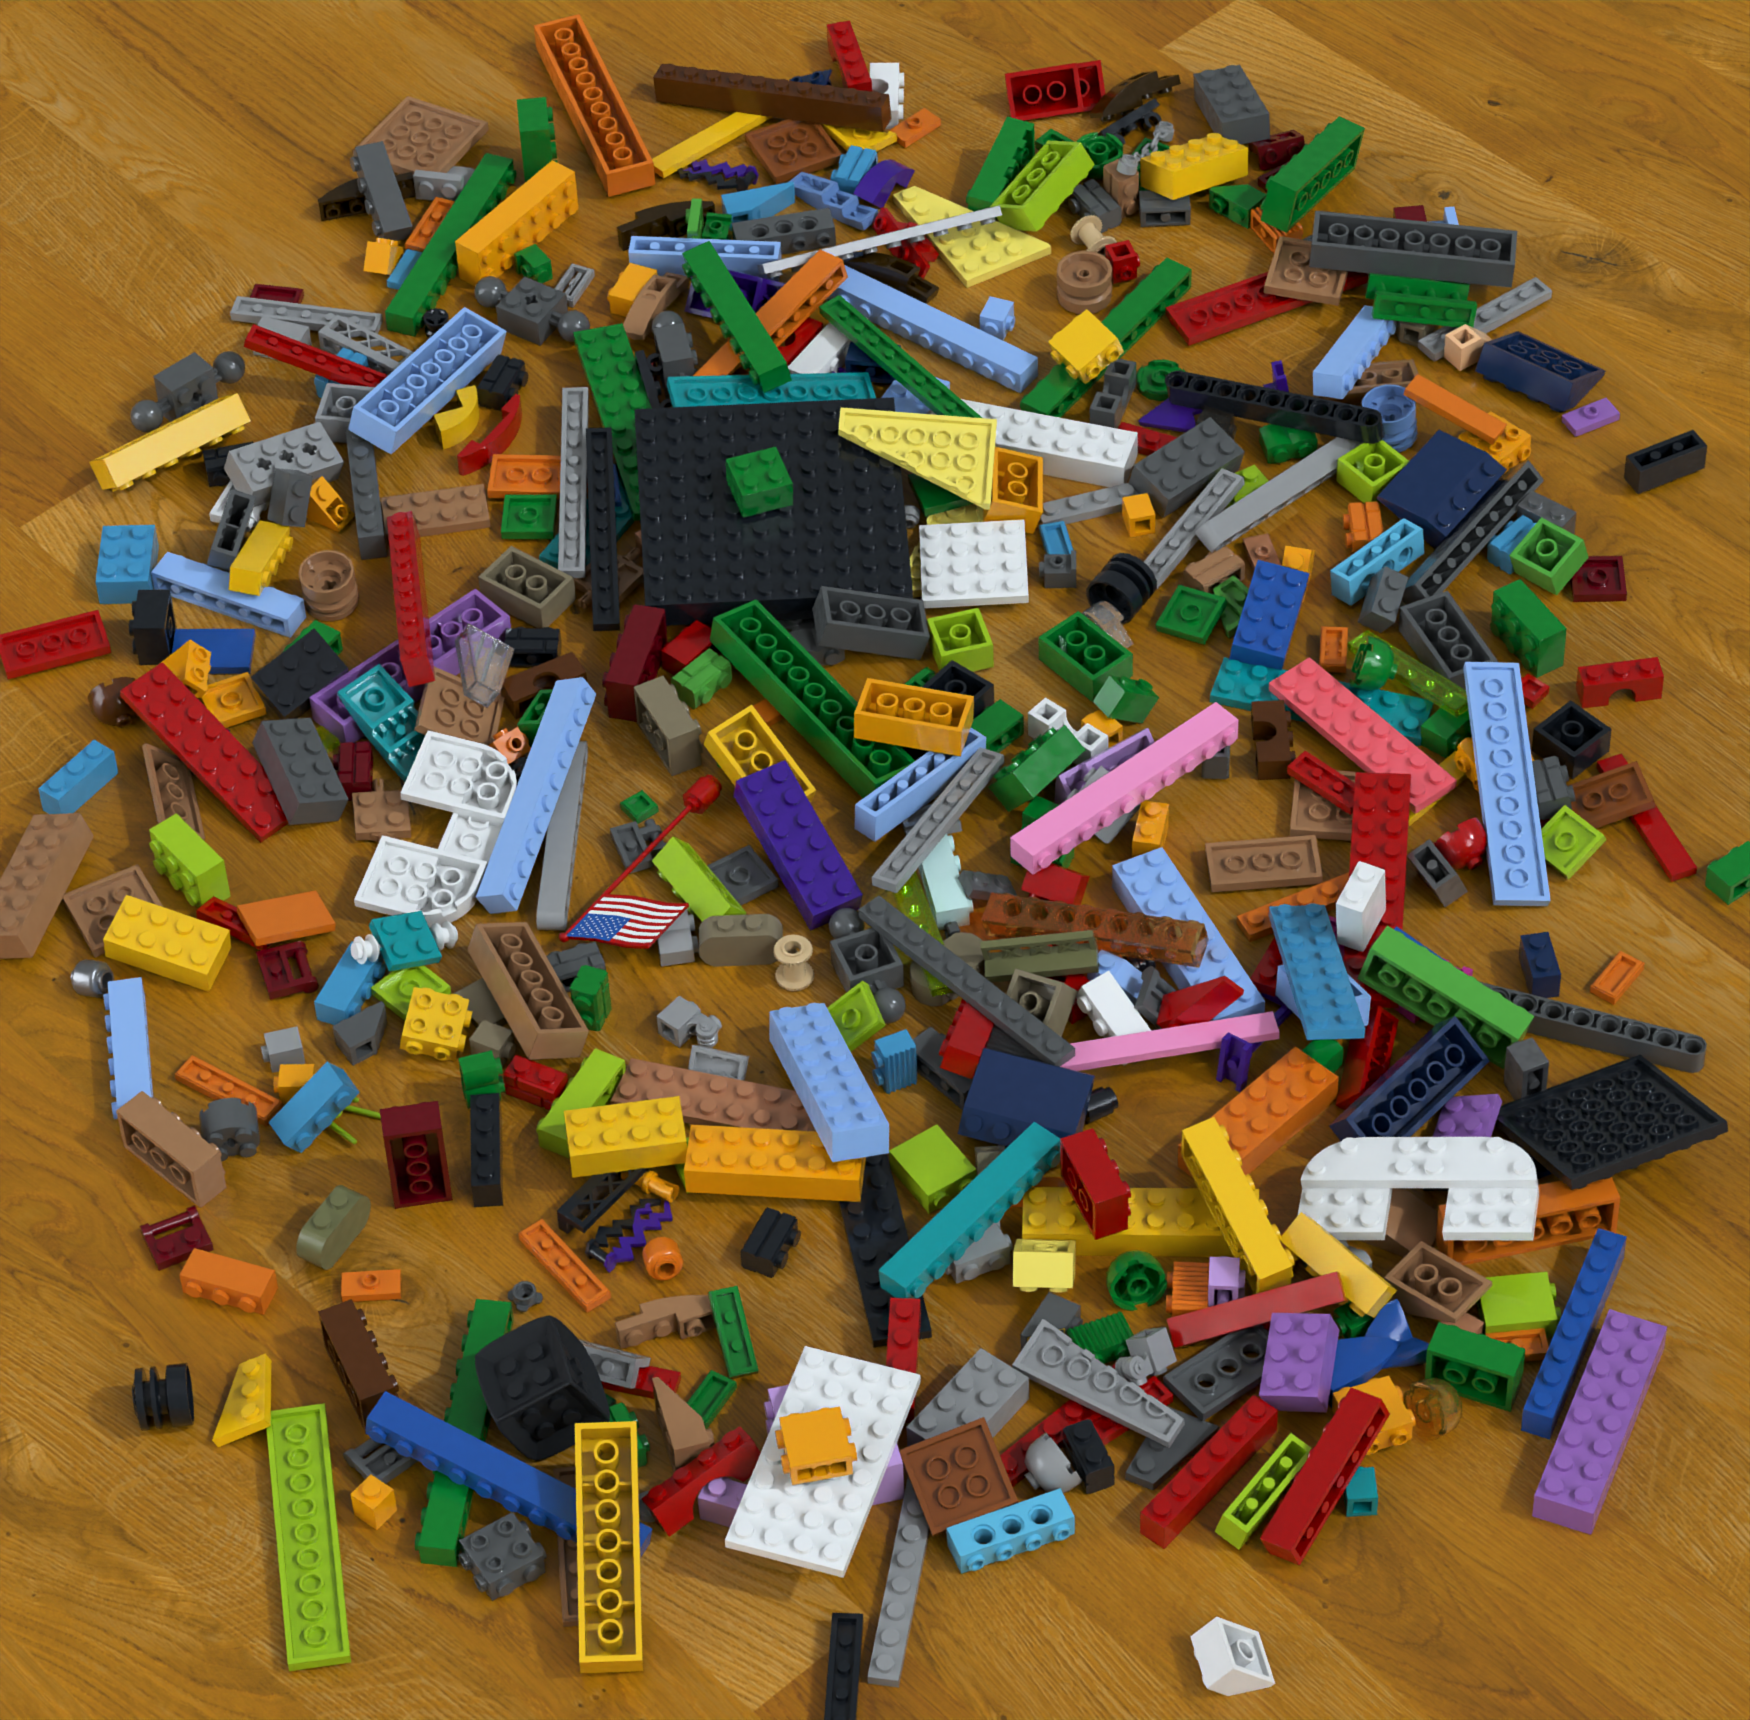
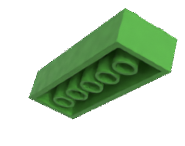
M1389 926L1384 929L1371 947L1357 978L1432 1026L1456 1016L1490 1062L1503 1070L1505 1068L1507 1047L1515 1042L1523 1041L1535 1017L1523 1007L1517 1006L1504 998L1499 992L1491 990L1476 978L1465 974L1450 962L1444 961L1431 953L1426 947L1418 945L1405 937L1403 933Z

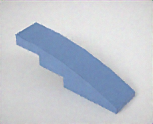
M800 172L789 181L794 182L795 195L816 209L830 208L832 218L863 231L874 223L879 213L878 209L861 205L858 196L840 191L838 183L805 172Z

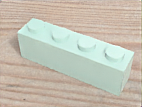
M947 833L918 867L937 931L944 930V925L952 921H956L959 927L970 925L969 913L974 912L972 898L966 897L965 891L958 880L959 872H961L960 859L958 855H953V851H955L953 836H948Z

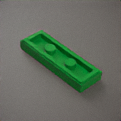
M738 1285L709 1291L708 1297L728 1378L734 1379L757 1374L759 1370Z

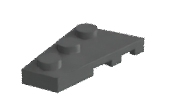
M1168 1407L1184 1418L1185 1425L1170 1448L1146 1437L1126 1471L1125 1480L1150 1490H1155L1179 1469V1464L1190 1455L1193 1457L1200 1450V1446L1219 1431V1426Z

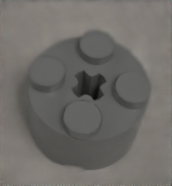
M223 1098L209 1103V1109L203 1112V1109L200 1111L201 1137L209 1144L214 1143L219 1148L222 1154L221 1162L225 1161L228 1156L240 1155L242 1157H251L257 1153L256 1148L260 1143L257 1109L253 1103L249 1102L248 1106L242 1104L239 1098Z

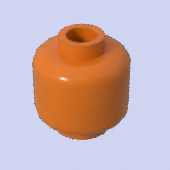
M657 1237L650 1240L643 1248L642 1259L647 1273L653 1279L659 1281L669 1280L680 1273L683 1267V1258L677 1243L673 1239Z

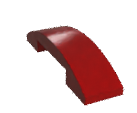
M515 394L502 407V421L481 443L471 440L457 455L460 475L464 476L485 467L492 462L493 454H502L510 446L519 431L522 421L520 395Z

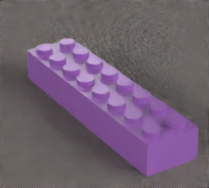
M477 589L472 590L429 619L434 666L456 676L505 643L506 628H511L510 616ZM399 640L391 643L309 697L313 720L340 743H355L364 737L365 734L354 721L338 697L337 692L376 665L380 664L414 700V703L422 698L425 684L413 687L408 686L400 661Z
M1609 1309L1535 1492L1533 1517L1589 1535L1592 1534L1663 1353L1667 1332L1666 1326Z

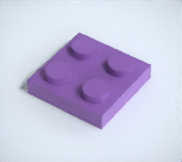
M1499 1094L1452 1097L1442 1107L1433 1137H1491L1502 1104Z

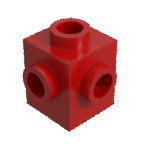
M1126 240L1105 245V258L1110 261L1112 266L1113 284L1136 279L1137 268L1140 267V259L1130 241Z

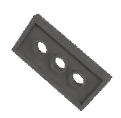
M1263 1325L1230 1333L1163 1377V1384L1200 1420L1204 1421L1261 1384L1269 1331ZM1255 1352L1259 1356L1255 1358L1246 1357L1244 1353ZM1224 1366L1234 1367L1236 1371L1227 1373L1221 1368ZM1200 1381H1210L1213 1383V1386L1202 1387L1198 1383Z

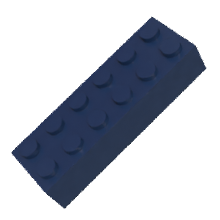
M1457 1017L1448 1018L1437 1023L1340 1114L1329 1127L1340 1141L1349 1137H1411L1490 1060Z

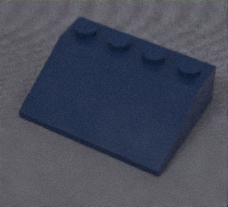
M1519 331L1484 343L1475 370L1483 374L1484 379L1503 383L1506 389L1527 394L1528 399L1535 402L1542 401L1548 404L1550 409L1557 412H1564L1574 408L1606 372L1599 367Z
M1438 430L1377 496V499L1401 520L1404 518L1421 527L1424 540L1436 549L1499 481L1507 469L1487 452Z
M984 1048L964 1104L958 1134L1008 1147L1033 1122H1036L1060 1139L1082 1132L1095 1076Z

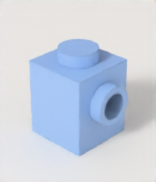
M990 296L979 316L980 330L1004 340L1008 331H1012L1014 328V302Z

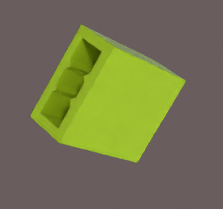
M937 1124L889 1150L891 1171L929 1214L937 1209L944 1208L977 1177V1169Z
M1547 1272L1485 1277L1492 1281V1287L1476 1302L1479 1320L1484 1322V1335L1486 1333L1545 1328L1546 1337L1553 1338L1561 1319L1560 1307H1555L1554 1301H1556V1287L1554 1283L1549 1282Z

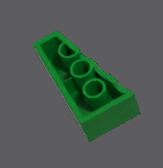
M1007 116L972 189L967 193L966 204H968V209L978 211L990 208L994 201L1035 156L1034 123Z

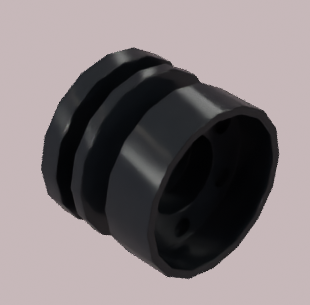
M1118 553L1111 557L1101 572L1090 582L1086 588V597L1090 606L1102 618L1114 624L1124 625L1135 617L1142 605H1145L1157 589V580L1153 571L1141 559L1128 553Z
M188 1363L167 1365L165 1379H160L156 1366H151L150 1380L148 1381L144 1367L135 1369L132 1396L135 1415L139 1420L141 1431L150 1430L151 1416L154 1418L156 1429H162L164 1415L169 1414L173 1427L194 1425V1401Z

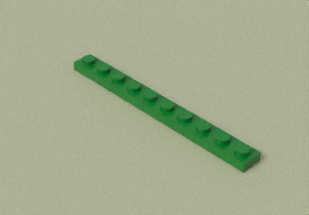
M838 295L819 306L820 314L936 415L982 418L843 297Z

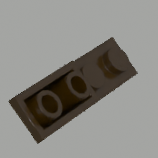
M1157 71L1142 72L1134 75L1107 92L1090 112V118H1100L1101 122L1115 119L1114 114L1120 113L1121 116L1128 115L1135 110L1134 108L1143 105V99L1153 97V92L1158 91V94L1173 91V86L1181 84L1179 75H1166L1158 78Z
M412 172L395 175L403 199L416 197ZM359 178L336 187L318 199L321 222L367 213L365 195L360 193L357 180Z
M691 201L668 203L635 212L636 220L617 227L619 246L623 251L629 249L631 236L661 237L668 234L670 238H678L686 235L688 224H686V209L691 208ZM702 201L704 227L707 220V212L715 213V204L711 201Z
M853 252L854 257L843 260L844 265L925 304H928L937 296L939 287L919 277L921 268L903 259L876 252L864 255L863 252Z

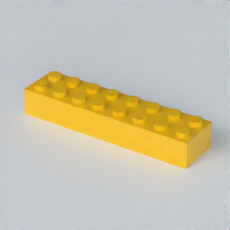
M1031 1187L1023 1195L1022 1239L1076 1240V1256H1118L1126 1251L1140 1250L1150 1253L1152 1256L1234 1257L1198 1188H1130L1131 1198H1128L1131 1216H1128V1229L1097 1240L1094 1239L1067 1187ZM1255 1189L1254 1193L1259 1200V1189Z
M637 1422L575 1423L580 1673L643 1671Z

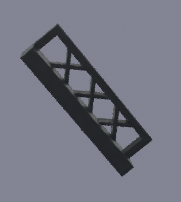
M650 1168L621 1171L628 1172L629 1174L624 1181L621 1179V1172L593 1175L557 1210L559 1229L567 1234L573 1228H577L585 1233ZM591 1212V1214L584 1221H582Z

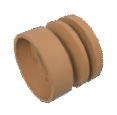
M323 550L313 553L303 561L298 575L307 612L312 617L321 621H336L350 615L358 606L359 601L352 561L345 554L334 550Z

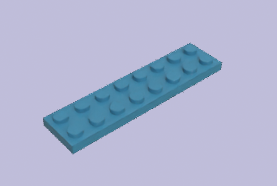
M1312 903L1302 906H1291L1288 904L1269 906V919L1306 1039L1364 1038L1365 1026L1325 905Z

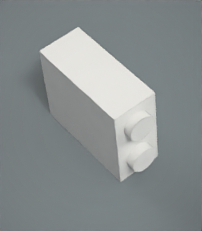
M1361 861L1357 863L1336 902L1338 944L1364 952L1386 911L1384 869Z

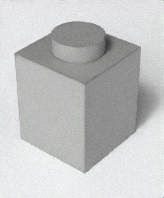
M297 1026L264 1033L266 1045L261 1046L264 1063L270 1062L272 1073L279 1071L280 1064H305L303 1047Z

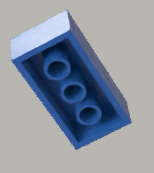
M1262 560L1257 561L1232 643L1229 660H1238L1242 663L1263 665L1279 670L1283 669L1310 573Z

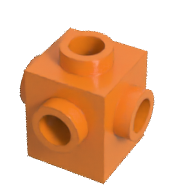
M518 727L510 732L507 728H504L493 735L495 741L487 745L507 758L508 765H512L516 759L524 757L531 750L527 736Z

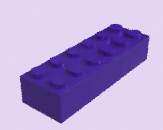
M786 760L736 780L734 797L810 931L829 923L831 916L839 909L851 908L856 911L860 909L863 894Z

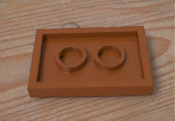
M1637 761L1571 784L1576 799L1575 802H1571L1572 811L1594 828L1602 827L1656 807Z

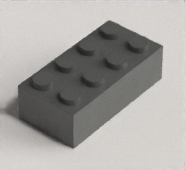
M1229 65L1225 68L1204 70L1201 73L1193 74L1194 99L1214 133H1219L1222 137L1229 140H1236L1239 144L1270 139L1269 112L1240 65Z
M1209 417L1136 463L1133 467L1129 484L1133 486L1138 494L1148 493L1153 509L1164 518L1199 496L1221 468L1233 473L1238 471L1245 451Z
M821 586L812 608L818 646L920 660L930 638L923 600Z
M1448 591L1400 607L1399 631L1448 700L1454 695L1459 697L1466 694L1463 671L1465 662H1498Z
M298 718L261 721L252 744L289 825L339 821L349 799L312 719Z

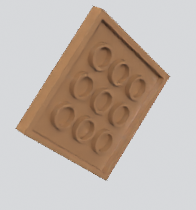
M407 96L358 146L383 141L393 171L398 174L412 172L414 175L415 170L447 173L481 139L489 128L488 122Z

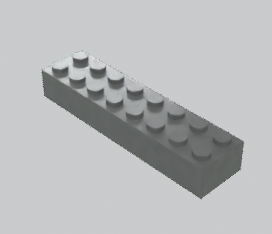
M1315 211L1309 267L1512 288L1517 231Z

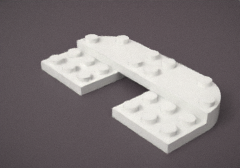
M428 730L402 788L401 800L453 812L438 849L382 835L354 899L355 906L391 916L422 911L429 928H431L433 923H438L442 926L445 921L451 923L464 916L477 901L478 889L517 787L516 774L508 765L507 758L499 751L487 745Z
M1349 1137L1328 1146L1314 1156L1305 1167L1301 1177L1302 1193L1298 1215L1302 1212L1310 1216L1337 1240H1385L1393 1188H1449L1442 1231L1444 1240L1533 1241L1539 1200L1536 1168L1528 1153L1518 1145L1503 1140L1500 1137Z

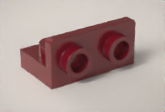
M1294 129L1270 135V139L1248 143L1249 150L1258 156L1259 168L1261 170L1278 167L1289 162L1294 154L1297 155L1302 151L1305 145L1304 136Z

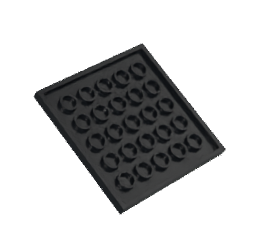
M1637 1055L1504 1104L1500 1107L1495 1123L1497 1128L1572 1190L1584 1188L1588 1184L1600 1179L1611 1178L1616 1173L1627 1169H1635L1640 1164L1661 1159L1667 1154L1688 1149L1696 1143L1715 1139L1718 1135L1728 1132V1125L1725 1119L1642 1055Z

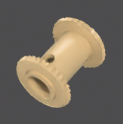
M1095 215L1081 218L1071 229L1070 235L1074 243H1078V245L1085 244L1088 248L1087 251L1099 253L1104 257L1105 245L1117 243L1115 238L1101 234L1103 225L1100 218Z
M795 934L780 938L773 948L775 958L782 963V965L777 967L775 973L777 984L789 991H799L807 988L814 980V969L806 962L813 953L811 942L805 937Z

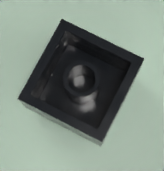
M138 590L137 600L132 601V616L134 620L129 621V634L134 636L133 654L138 655L139 665H158L172 654L175 629L177 628L170 590Z
M1570 700L1533 729L1532 751L1541 758L1558 757L1560 766L1566 765L1569 778L1573 780L1609 752L1612 729Z

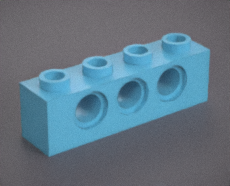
M1403 518L1331 569L1332 595L1352 606L1366 596L1371 577L1386 566L1399 572L1424 554L1423 529Z
M1061 1488L946 1528L947 1546L961 1574L968 1571H977L985 1565L996 1561H1005L1016 1554L1034 1551L1050 1542L1067 1539L1070 1535L1075 1534V1516Z

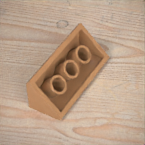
M1413 359L1371 363L1369 368H1366L1362 373L1361 378L1355 382L1353 389L1349 390L1343 399L1315 395L1314 397L1346 404H1362V399L1366 393L1373 388L1385 384L1399 385L1406 388L1419 373ZM1316 368L1311 369L1312 381H1313V371H1314Z
M145 743L142 748L158 824L177 813L205 840L190 769L178 756Z

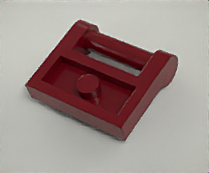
M296 941L256 952L270 1000L302 991L313 993L319 988L317 978L311 972L306 956L308 950L304 942ZM293 957L296 959L302 978H293L287 958Z
M195 1205L186 1208V1212L152 1225L146 1223L139 1226L142 1237L159 1271L188 1260L194 1248L207 1252L214 1250L212 1241ZM190 1222L192 1224L188 1228L155 1240L154 1238L158 1234Z

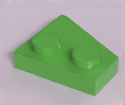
M692 198L691 208L686 209L687 238L702 239L704 230L702 199Z

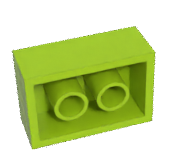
M177 813L149 829L151 837L149 845L154 853L155 860H153L155 869L159 874H165L169 878L174 889H180L185 894L190 905H196L199 908L213 896L223 901L231 897L224 860Z

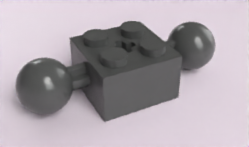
M494 276L482 278L475 286V298L478 303L486 308H496L499 327L510 334L539 346L557 327L561 337L572 343H575L573 332L590 329V322L584 313L577 310L568 311L566 293L527 277H524L510 292H507L502 280Z
M663 311L653 319L652 332L655 341V352L659 354V361L656 364L657 367L662 366L663 372L659 375L665 398L670 399L667 378L693 376L698 371L697 368L694 369V366L698 365L696 350H691L693 348L691 333H686L682 318L673 311Z
M225 351L215 358L212 367L194 352L153 377L158 402L152 400L137 402L130 413L133 426L141 432L148 433L160 427L163 416L171 422L218 399L216 383L221 381L226 384H232L239 381L245 373L243 358L235 352Z
M851 908L839 909L831 916L829 921V931L835 939L830 941L831 964L845 992L847 993L863 980L869 984L885 1024L898 1021L903 1016L906 1008L903 995L896 990V988L904 986L903 963L893 944L873 928L864 930L865 924L859 918L858 911Z

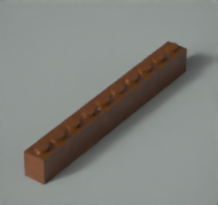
M661 64L653 77L656 101L877 132H884L892 119L889 94L877 91L869 92L854 88L847 89L831 85L810 84L809 82L772 79L763 76H750L741 73L720 72L718 70H705L673 64Z

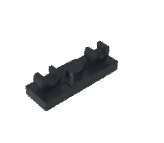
M1155 98L1101 130L1098 136H1106V133L1112 134L1119 138L1124 145L1126 142L1121 134L1124 133L1127 136L1138 128L1136 125L1138 122L1141 121L1142 128L1145 131H1149L1152 127L1149 120H1152L1155 125L1162 121L1160 115L1154 112L1160 104Z
M644 350L636 351L635 363L638 366L651 407H672L671 399H665L661 404L659 403L658 396L662 395L659 381H654L653 375H660L663 372L662 366L654 367L651 365V363L659 361V354L653 353L646 359Z

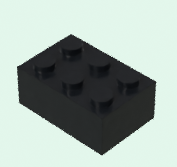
M314 628L254 674L251 680L253 687L281 720L297 719L311 708L309 697L349 672V670Z

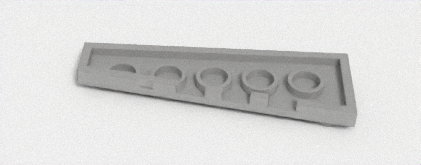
M1042 1319L1012 1364L1014 1369L1029 1377V1379L1168 1448L1171 1447L1185 1425L1184 1418L1153 1396L1146 1394L1135 1383L1125 1380L1118 1375L1114 1368L1101 1363L1095 1358L1094 1354L1087 1349L1083 1350L1072 1342L1069 1336L1044 1319Z

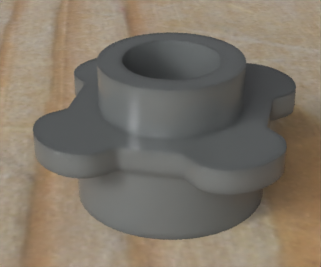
M528 1281L517 1283L507 1295L508 1300L513 1301L520 1312H526L533 1304H539L543 1300L542 1294L536 1292L535 1285Z

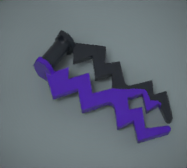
M706 159L700 162L695 160L689 164L692 165V168L689 167L685 170L680 168L677 171L680 178L688 176L689 181L703 177L708 185L717 183L718 190L736 188L737 192L748 190L750 184L757 183L759 176L755 166L749 165L746 167L745 164L730 168L727 162L709 166ZM720 172H723L725 178H729V177H732V176H735V175H737L738 178H737V180H736L735 178H733V179L724 181L722 174H719V175H716V176H713V177H712V175H713V174L720 173Z
M639 1199L640 1206L630 1205L631 1219L612 1220L613 1228L599 1226L595 1239L592 1238L587 1242L585 1250L587 1258L590 1260L594 1258L602 1263L608 1273L619 1262L634 1261L631 1247H645L647 1244L643 1231L662 1230L660 1222L672 1221L668 1201H664V1213H652L650 1207L661 1205V1199ZM649 1214V1219H641L640 1215ZM622 1229L633 1230L634 1237H623ZM606 1237H619L621 1248L612 1247L613 1252L608 1254L599 1247L609 1248Z

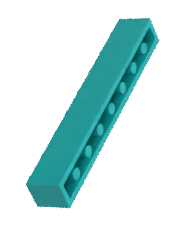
M1033 1122L879 1269L880 1287L895 1298L915 1299L921 1297L926 1288L935 1279L937 1280L942 1277L946 1268L951 1263L959 1260L973 1242L979 1241L993 1223L999 1222L1004 1213L1013 1204L1015 1205L1020 1202L1028 1189L1036 1186L1051 1167L1054 1168L1060 1163V1138L1036 1122Z

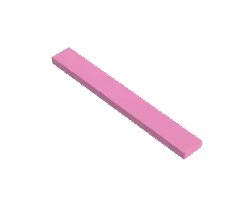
M1273 1011L1071 1043L1075 1047V1056L1060 1067L1081 1071L1221 1048L1222 1038L1228 1032L1249 1043L1279 1039L1280 1032Z

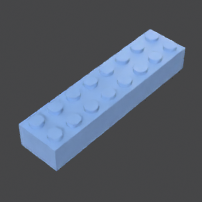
M464 307L353 407L348 430L387 453L393 454L434 414L456 396V390L464 388L494 361L498 354H501L507 331Z
M1163 847L1112 865L1113 890L1179 990L1222 976L1228 977L1244 989V993L1240 998L1210 1021L1265 1013V1000Z
M810 1003L807 1006L783 1007L779 1010L769 1011V1040L831 1161L837 1162L889 1153V1123L825 1003Z

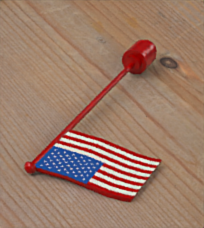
M709 774L700 777L683 794L684 806L686 808L565 933L559 934L561 942L566 943L569 939L585 940L624 948L649 949L689 907V903H667L638 896L610 893L689 812L703 814L720 796L722 785L716 777Z

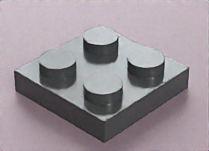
M750 845L707 865L740 905L779 887L778 878Z

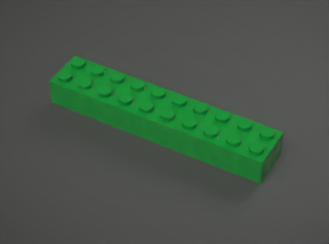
M753 600L713 618L710 642L862 798H865L915 762L901 746L854 738V713L858 702L757 600Z

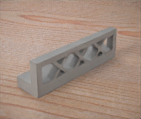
M338 314L318 331L321 350L337 355L344 347L352 350L354 353L358 352L366 355L369 368L386 375L391 374L414 353ZM340 325L346 328L347 331L336 332L334 329ZM363 336L367 340L354 341L351 337ZM383 346L386 350L375 351L371 347ZM401 355L405 357L400 362L391 359L393 356Z
M580 1340L592 1359L600 1380L630 1389L635 1388L639 1367H649L651 1359L649 1357Z

